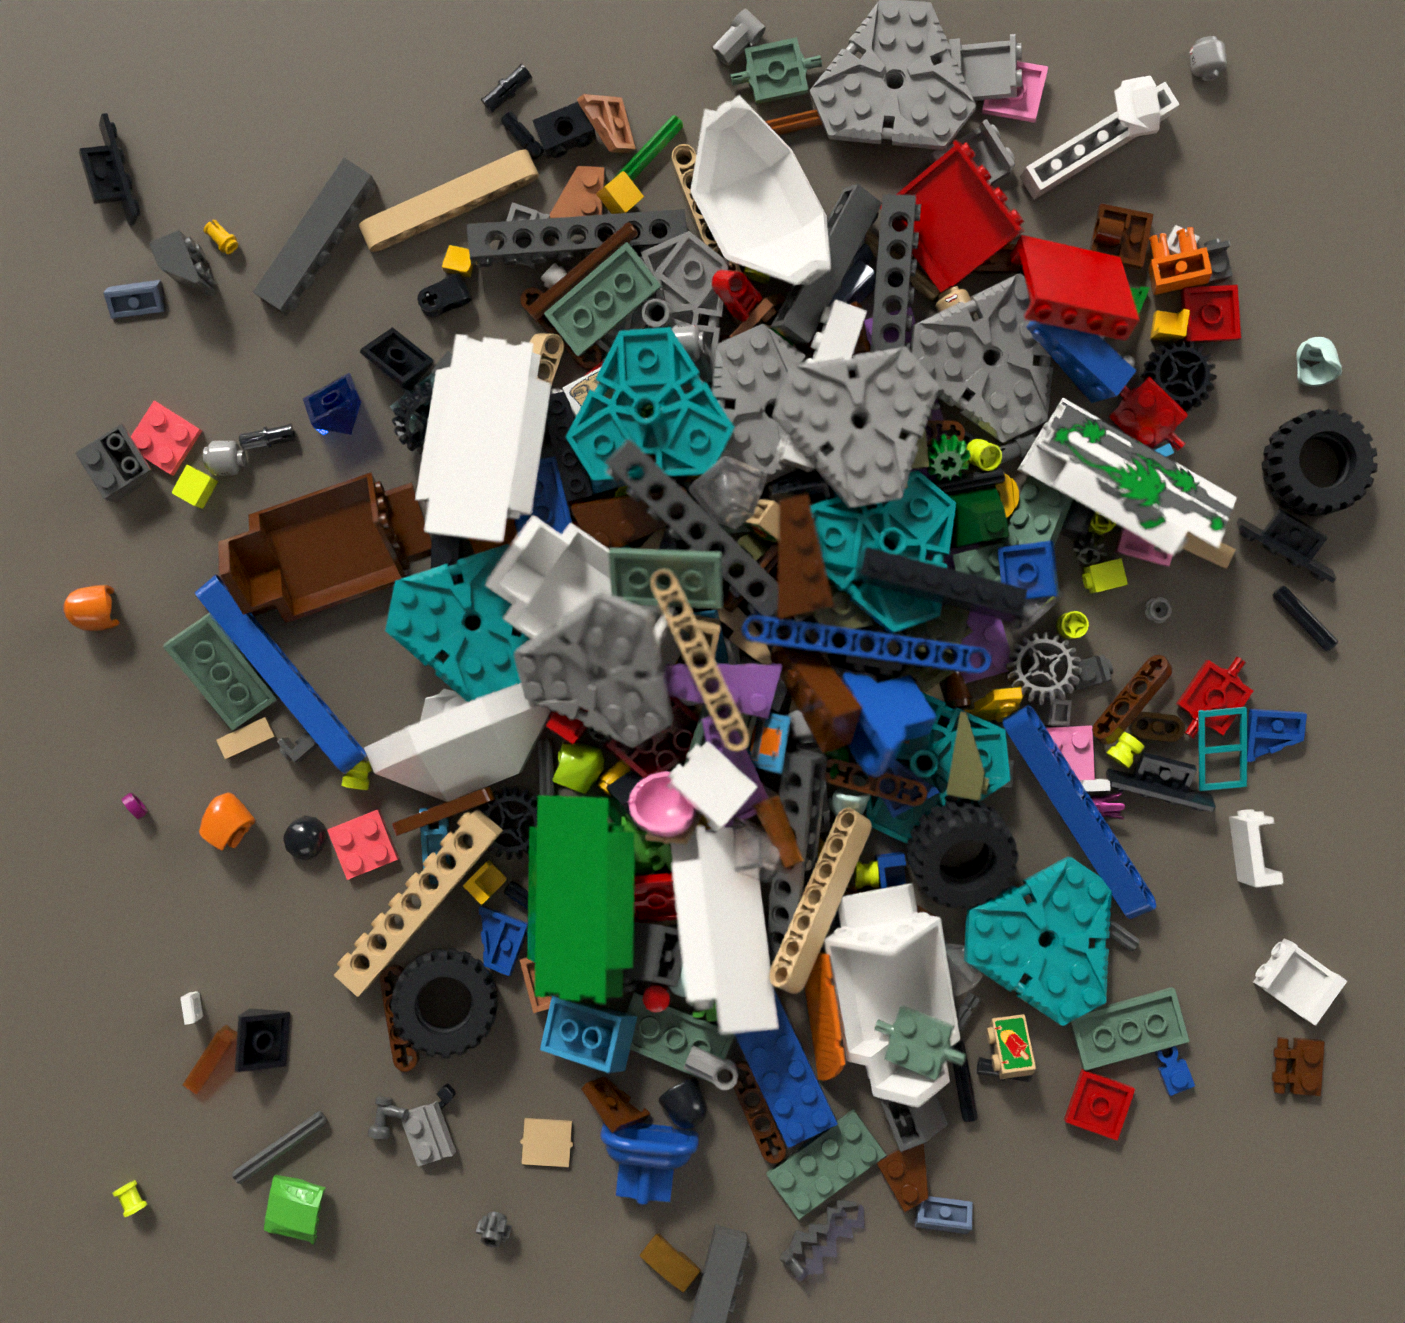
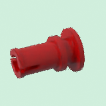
M651 984L645 990L643 1004L649 1011L662 1012L669 1005L670 995L667 987Z

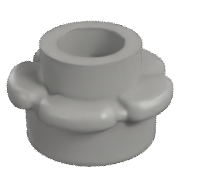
M1163 597L1151 598L1146 603L1145 615L1148 620H1153L1155 623L1165 622L1172 613L1169 602ZM1157 607L1160 608L1159 613L1156 612Z

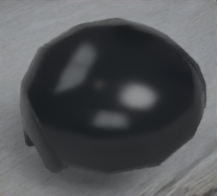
M303 816L294 820L287 827L283 837L285 849L296 859H312L322 851L328 839V833L324 824L316 817Z

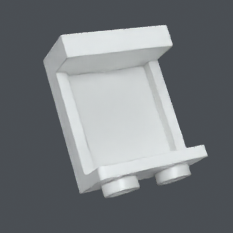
M707 741L702 747L697 744L686 755L690 760L684 767L679 764L668 775L671 781L667 787L670 790L672 788L677 790L710 821L707 825L716 832L725 825L757 786Z
M1253 809L1237 811L1238 816L1229 817L1237 880L1253 887L1283 884L1281 872L1264 867L1259 826L1274 823V818L1264 815L1263 811L1255 812Z
M1283 939L1282 942H1278L1272 949V956L1268 962L1258 968L1253 983L1304 1020L1316 1026L1347 981L1309 956L1292 941Z

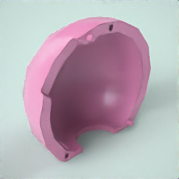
M671 772L652 774L641 780L631 792L629 805L632 817L642 830L653 836L673 837L682 834L691 826L697 809L674 788L670 790L667 787L671 781L668 777Z

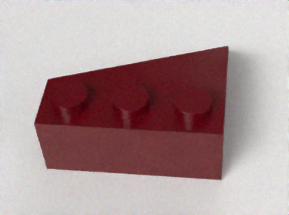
M668 695L673 715V721L670 726L633 748L612 739V737L606 741L603 747L623 765L643 779L652 774L665 772L686 759L699 717L677 697Z

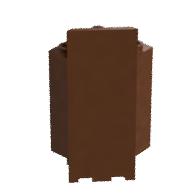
M372 472L249 514V531L218 541L219 576L243 615L251 612L253 616H257L277 609L285 623L394 586L396 580L408 577L407 569L411 568L410 562L431 556V536L429 532L424 531L426 522L419 501L415 500L416 493L412 482L385 491L381 481L376 482Z

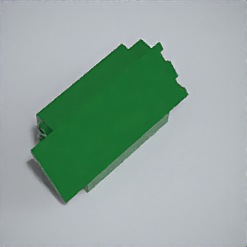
M538 795L537 827H529L527 959L535 963L534 997L559 996V999L576 1001L594 999L597 1003H605V998L623 997V968H633L635 832L625 830V825L608 823V798Z

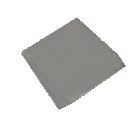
M1038 698L1037 715L1044 725L1069 727L1072 700L1061 701L1060 699H1055V704L1051 705L1049 699L1045 698L1044 705H1039Z

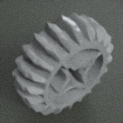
M1047 632L1043 634V639H1039L1037 633H1034L1032 635V642L1024 637L1022 639L1023 646L1015 644L1014 650L1016 653H1009V659L1013 662H1009L1006 665V669L1012 671L1007 674V679L1014 681L1011 688L1021 687L1022 697L1029 694V703H1032L1036 697L1039 698V705H1044L1045 698H1048L1049 703L1053 705L1055 704V696L1061 701L1065 700V692L1072 694L1074 692L1072 685H1078L1080 679L1077 675L1081 674L1082 669L1077 667V665L1080 664V657H1073L1076 654L1075 648L1067 649L1069 645L1068 640H1064L1061 644L1058 643V634L1054 636L1053 640L1048 639L1049 634ZM1040 651H1050L1055 654L1045 656ZM1030 655L1033 667L1028 670L1026 675H1023L1021 664ZM1064 662L1067 674L1058 683L1054 671ZM1039 665L1048 666V672H1040ZM1042 681L1048 687H1038L1031 683Z

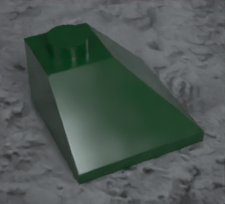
M995 486L946 494L956 502L950 549L1003 540L1009 537L1005 509Z

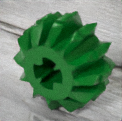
M943 434L942 440L938 441L932 438V446H927L929 462L927 472L930 475L935 474L936 479L939 481L946 476L947 480L951 482L952 475L955 474L961 477V469H968L969 463L967 460L970 459L971 455L970 451L966 449L967 445L964 440L958 441V437L955 434L950 439H947L946 435Z

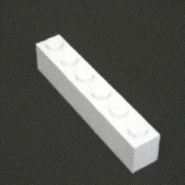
M1166 82L1156 87L1160 108V122L1170 117L1180 105ZM1118 111L1028 165L1020 178L1035 200L1136 137L1129 138L1128 127L1119 120Z
M835 300L830 307L825 306L820 322L824 323L821 333L817 332L812 342L811 348L815 349L813 358H808L806 363L844 357L845 360L851 359L866 311ZM788 435L786 438L782 437L777 448V453H780L779 462L807 472L815 468L816 461L810 455L806 458Z

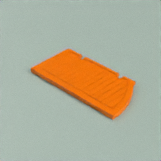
M819 952L806 981L805 993L818 1080L824 1081L838 1076L846 1063L843 1047H840L839 1041L842 1040L835 988L834 985H831L830 980L833 977L830 954Z

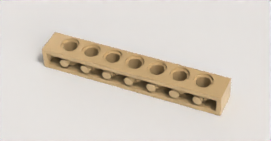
M478 809L473 813L466 812L457 822L460 828L454 834L449 832L440 842L442 849L437 855L433 852L422 864L425 866V869L420 874L416 872L405 884L408 889L403 894L397 893L388 903L391 907L386 914L380 913L371 923V926L374 927L369 934L363 933L354 943V946L357 947L352 954L347 952L337 963L340 968L334 976L357 997L371 986L503 832L481 810ZM464 834L472 837L473 847H469L464 843ZM446 855H451L455 858V867L447 864ZM429 875H433L438 879V887L430 884ZM412 895L417 896L421 900V907H417L412 903ZM395 916H400L403 919L404 927H400L395 923ZM378 936L385 938L387 942L386 947L379 944ZM361 956H365L369 960V967L361 962Z

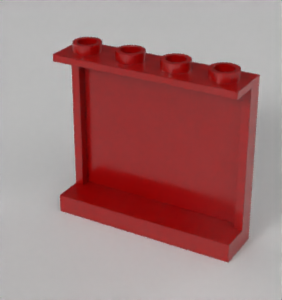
M957 140L953 142L954 146L896 194L916 195V204H921L920 221L914 222V232H919L918 249H912V254L941 293L955 287L1025 231L1021 226L1024 223L1021 215L1016 209L1010 211L1005 204L1008 200L1007 196L1000 187L994 189L989 182L992 176L984 165L978 167L972 159L976 156L972 148L966 142L962 145ZM898 220L893 224V228L897 232L904 231L908 226L903 220Z
M1026 235L1020 236L1010 255L1011 263L1023 266L1031 304L1024 315V319L1123 341L1128 340L1139 321V317L1121 257Z

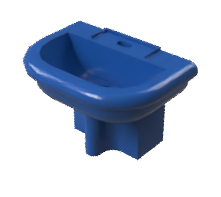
M846 672L842 681L862 706L852 742L847 746L858 765L866 774L871 777H879L894 762L903 741L930 734L936 720V715L910 675L876 683L871 677L866 675H854L851 672Z
M603 1123L600 1138L605 1144L609 1157L619 1162L616 1196L634 1198L639 1204H648L649 1201L653 1200L670 1202L674 1169L686 1165L691 1155L699 1147V1134L696 1131L673 1129V1126L637 1123L612 1133Z

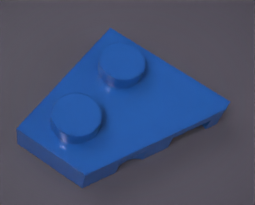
M1249 709L1247 762H1253L1255 758L1264 754L1280 751L1287 745L1292 746L1304 741L1307 714L1294 711Z
M896 760L885 771L889 774L922 783L927 791L925 800L939 793L936 787L915 775ZM884 778L879 784V788L884 794L891 793L895 787L894 781L890 778ZM900 781V790L896 795L897 798H901L900 793L908 794L910 801H913L915 797H920L921 792L917 791V786L914 785L913 789H906L902 787L905 782ZM882 798L892 818L914 807Z
M482 905L479 907V915H481L483 929L481 931V940L484 945V966L510 976L513 973L525 940L528 923Z

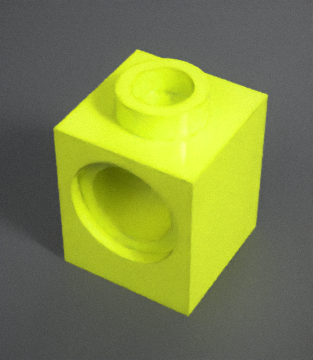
M1122 558L1085 567V573L1082 574L1084 587L1089 589L1090 594L1128 585Z

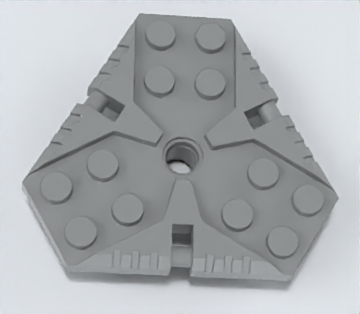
M879 0L860 27L857 28L854 35L850 37L848 47L840 50L837 57L834 58L826 71L823 72L810 89V96L829 139L881 144L882 139L892 140V145L945 150L976 110L975 102L956 59H952L950 56L951 47L947 42L931 2ZM857 52L863 54L861 59L855 56ZM940 59L941 63L934 66L932 62ZM893 83L901 85L898 89H891L888 86ZM884 122H892L894 127L884 128Z
M688 231L641 252L642 256L640 258L663 287L596 344L609 353L619 331L667 327L672 329L676 325H696L700 332L705 334V353L701 354L700 358L697 361H693L701 374L699 376L701 381L708 384L713 381L715 347L720 342L721 328H718L720 317H723L725 306L724 302L714 292L711 282L712 277L717 271H729L730 263ZM656 306L664 308L665 315L661 321H655L652 317V311ZM701 314L709 315L708 326L700 325ZM690 383L682 388L684 393L694 390Z
M1021 273L971 296V301L965 304L964 302H959L914 324L912 327L910 352L938 384L939 389L937 393L939 395L937 398L950 407L957 406L961 409L959 413L1001 443L1048 421L1050 387L1053 367H1050L1051 356L1032 337V334L1026 328L1030 320L1024 319V315L1031 304L1025 276ZM976 310L979 319L973 321L970 313ZM987 350H990L993 354V361L990 365H987L983 358ZM1033 355L1040 356L1039 366H1032ZM965 390L972 393L968 400L962 397Z
M764 324L720 342L715 347L712 393L735 427V431L715 470L746 493L796 470L795 467L778 461L780 453H777L780 439L782 437L786 438L787 434L775 419H771L766 415L765 408L769 405L776 406L788 368L792 365L806 363L807 360L804 358L806 355L798 351L797 348L790 345L786 340H783ZM725 401L734 402L733 410L725 409ZM855 416L851 418L853 426H855ZM825 443L822 445L821 451L826 456L832 452Z
M907 347L858 354L848 360L840 357L792 365L788 368L772 417L805 457L808 458L811 455L818 463L814 467L848 508L899 500L902 498L915 455L919 448L916 446L917 440L923 436L939 386ZM854 370V379H849L848 371ZM852 416H857L861 419L863 423L862 429H857L852 425ZM900 432L908 434L906 441L898 438ZM824 443L832 451L827 456L820 449Z
M600 591L565 615L560 620L559 626L556 623L552 624L514 652L525 699L544 708L548 707L551 711H556L562 716L565 715L573 721L578 719L584 722V726L593 728L597 732H602L606 736L609 735L612 739L633 748L670 726L673 721L664 673L657 671L661 659L651 612L607 592ZM580 707L589 710V712L580 709Z

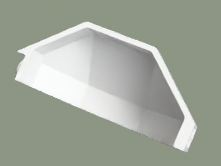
M740 95L731 102L722 104L717 111L704 109L690 192L724 258L794 284H811L831 269L827 215L792 149Z
M520 683L409 726L364 747L375 774L449 802L521 773L549 720L551 710L548 707L544 708L525 699Z

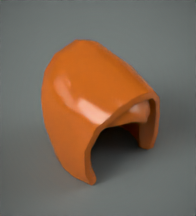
M94 585L76 589L65 600L63 607L65 617L73 626L86 631H99L118 626L120 622L117 619H110L112 598L109 594L114 593V589L108 585Z
M227 792L211 800L202 817L199 834L208 843L221 851L224 850L226 843L229 847L236 848L256 820L234 794Z

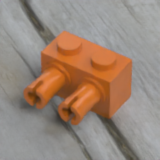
M1187 227L1186 232L1184 228L1176 232L1181 253L1174 255L1169 253L1167 235L1165 233L1159 234V238L1157 235L1149 238L1154 258L1151 259L1148 268L1153 295L1209 282L1212 270L1207 247L1197 249L1194 227Z

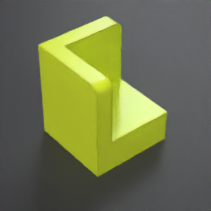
M186 465L172 490V494L193 506L203 509L218 480L192 466Z

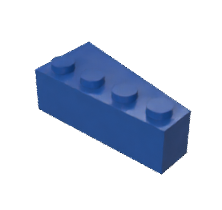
M1030 321L1026 326L1032 337L1042 345L1091 403L1118 396L1136 372L1099 335Z

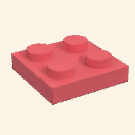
M153 401L131 435V438L145 459L174 476L202 433V430L160 403Z
M380 809L327 830L347 880L399 859Z

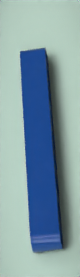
M215 574L195 591L201 603L342 773H348L367 756L361 745L252 613L242 614L220 576Z
M764 616L748 618L741 628L743 637L752 643L969 674L984 672L991 663L989 652L980 647ZM757 622L761 625L762 633L759 637L749 634V623ZM778 626L788 628L790 636L786 641L777 638L776 629ZM806 630H813L816 633L817 641L814 645L805 642L803 635ZM834 634H840L844 638L845 643L841 649L835 648L831 643ZM864 637L868 638L872 643L869 653L863 652L859 647V642ZM890 641L895 642L899 646V653L896 657L891 656L887 651V645ZM918 645L923 646L927 653L923 661L915 656V648ZM945 649L950 650L954 655V660L950 665L946 664L942 659ZM973 653L980 656L981 664L978 668H974L970 663V657Z
M1026 706L1004 717L1003 725L1006 732L1099 876L1109 889L1112 890V896L1128 919H1133L1155 910L1156 901L1152 892L1034 709Z

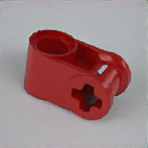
M719 270L712 277L711 284L714 292L724 302L729 312L740 321H746L749 318L748 313L752 308L763 300L761 294L741 272Z

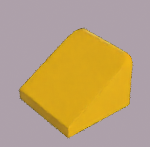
M449 245L442 264L443 271L451 274L460 273L462 276L471 278L473 264L470 262L469 249Z

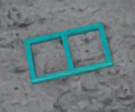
M1247 708L1199 710V791L1247 787ZM1240 714V744L1205 747V717ZM1240 751L1239 781L1205 784V754Z

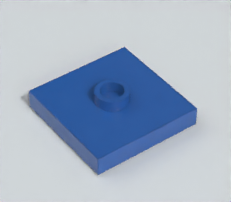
M1054 541L998 547L1002 583L1028 589L1026 600L1059 596Z

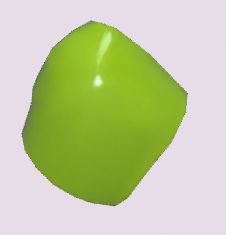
M564 742L558 752L560 763L552 781L586 794L603 770L604 757L602 750L587 744Z

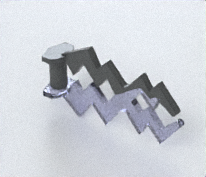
M836 1199V1208L827 1206L826 1224L809 1223L808 1233L795 1230L789 1249H786L781 1254L780 1261L786 1264L795 1275L797 1281H802L808 1274H822V1256L837 1257L836 1238L838 1236L853 1238L851 1227L864 1228V1209L861 1204L858 1206L857 1220L843 1218V1226L835 1225V1216L847 1217L844 1208L856 1206L855 1201ZM817 1232L826 1234L827 1247L812 1245L813 1259L805 1257L806 1267H802L793 1257V1253L802 1255L801 1241L817 1243Z

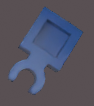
M1176 1046L1169 1047L1170 1053L1167 1056H1163L1161 1050L1155 1051L1156 1057L1164 1063V1066L1157 1069L1166 1092L1170 1096L1195 1087L1186 1061L1183 1058L1177 1060L1178 1049Z

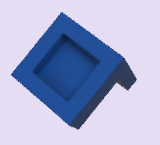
M903 852L875 855V860L878 864L880 889L906 883L904 871L906 861Z

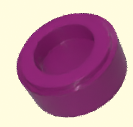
M128 793L122 798L123 804L135 818L141 819L147 814L146 806L134 793Z

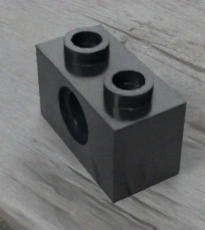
M578 101L532 120L547 159L550 157H562L568 153V150L577 146L578 148L586 147L596 139L595 128ZM566 127L573 130L568 136L559 134L560 130Z

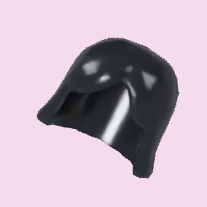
M697 1079L684 1080L682 1083L668 1089L659 1098V1104L666 1110L675 1125L680 1128H694L702 1123L707 1116V1104Z

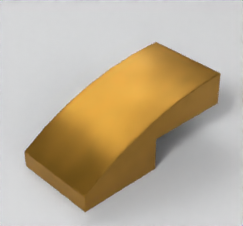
M659 1233L655 1234L639 1255L657 1273L683 1293L702 1271L682 1251L678 1252Z

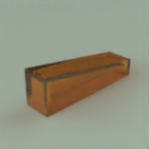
M779 795L752 805L784 866L789 867L803 862V857Z
M225 1024L215 1034L183 1083L184 1087L195 1094L203 1088L236 1040V1031Z

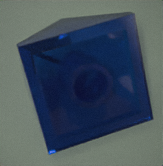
M347 373L303 398L311 425L322 435L330 431L352 435L361 405V398L351 374Z

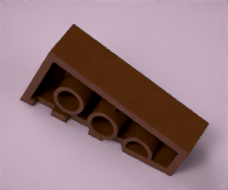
M679 484L678 486L687 494L683 484ZM663 489L649 490L648 495L650 499H660L663 495ZM629 494L591 502L576 503L571 506L581 530L609 550L624 546L668 525L663 519L657 522L646 511L650 506L643 499L637 502ZM675 504L669 509L671 519H679L683 514V508L680 504Z
M808 494L779 501L778 619L833 606Z
M804 633L803 636L805 642L807 644L814 645L807 637V635ZM790 635L779 638V640L786 641ZM773 646L770 658L772 664L782 665L780 677L823 754L851 744L862 706L820 652Z

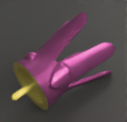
M1122 791L1103 797L1090 796L1103 818L1106 816L1124 820L1123 817L1117 815L1121 814L1120 810H1124L1125 805L1122 803H1107L1119 799L1123 793Z

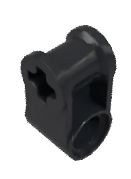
M460 273L452 274L440 282L423 288L417 298L422 312L428 317H438L450 310L468 304L473 299ZM429 298L434 300L435 305L432 307L428 304L427 300Z

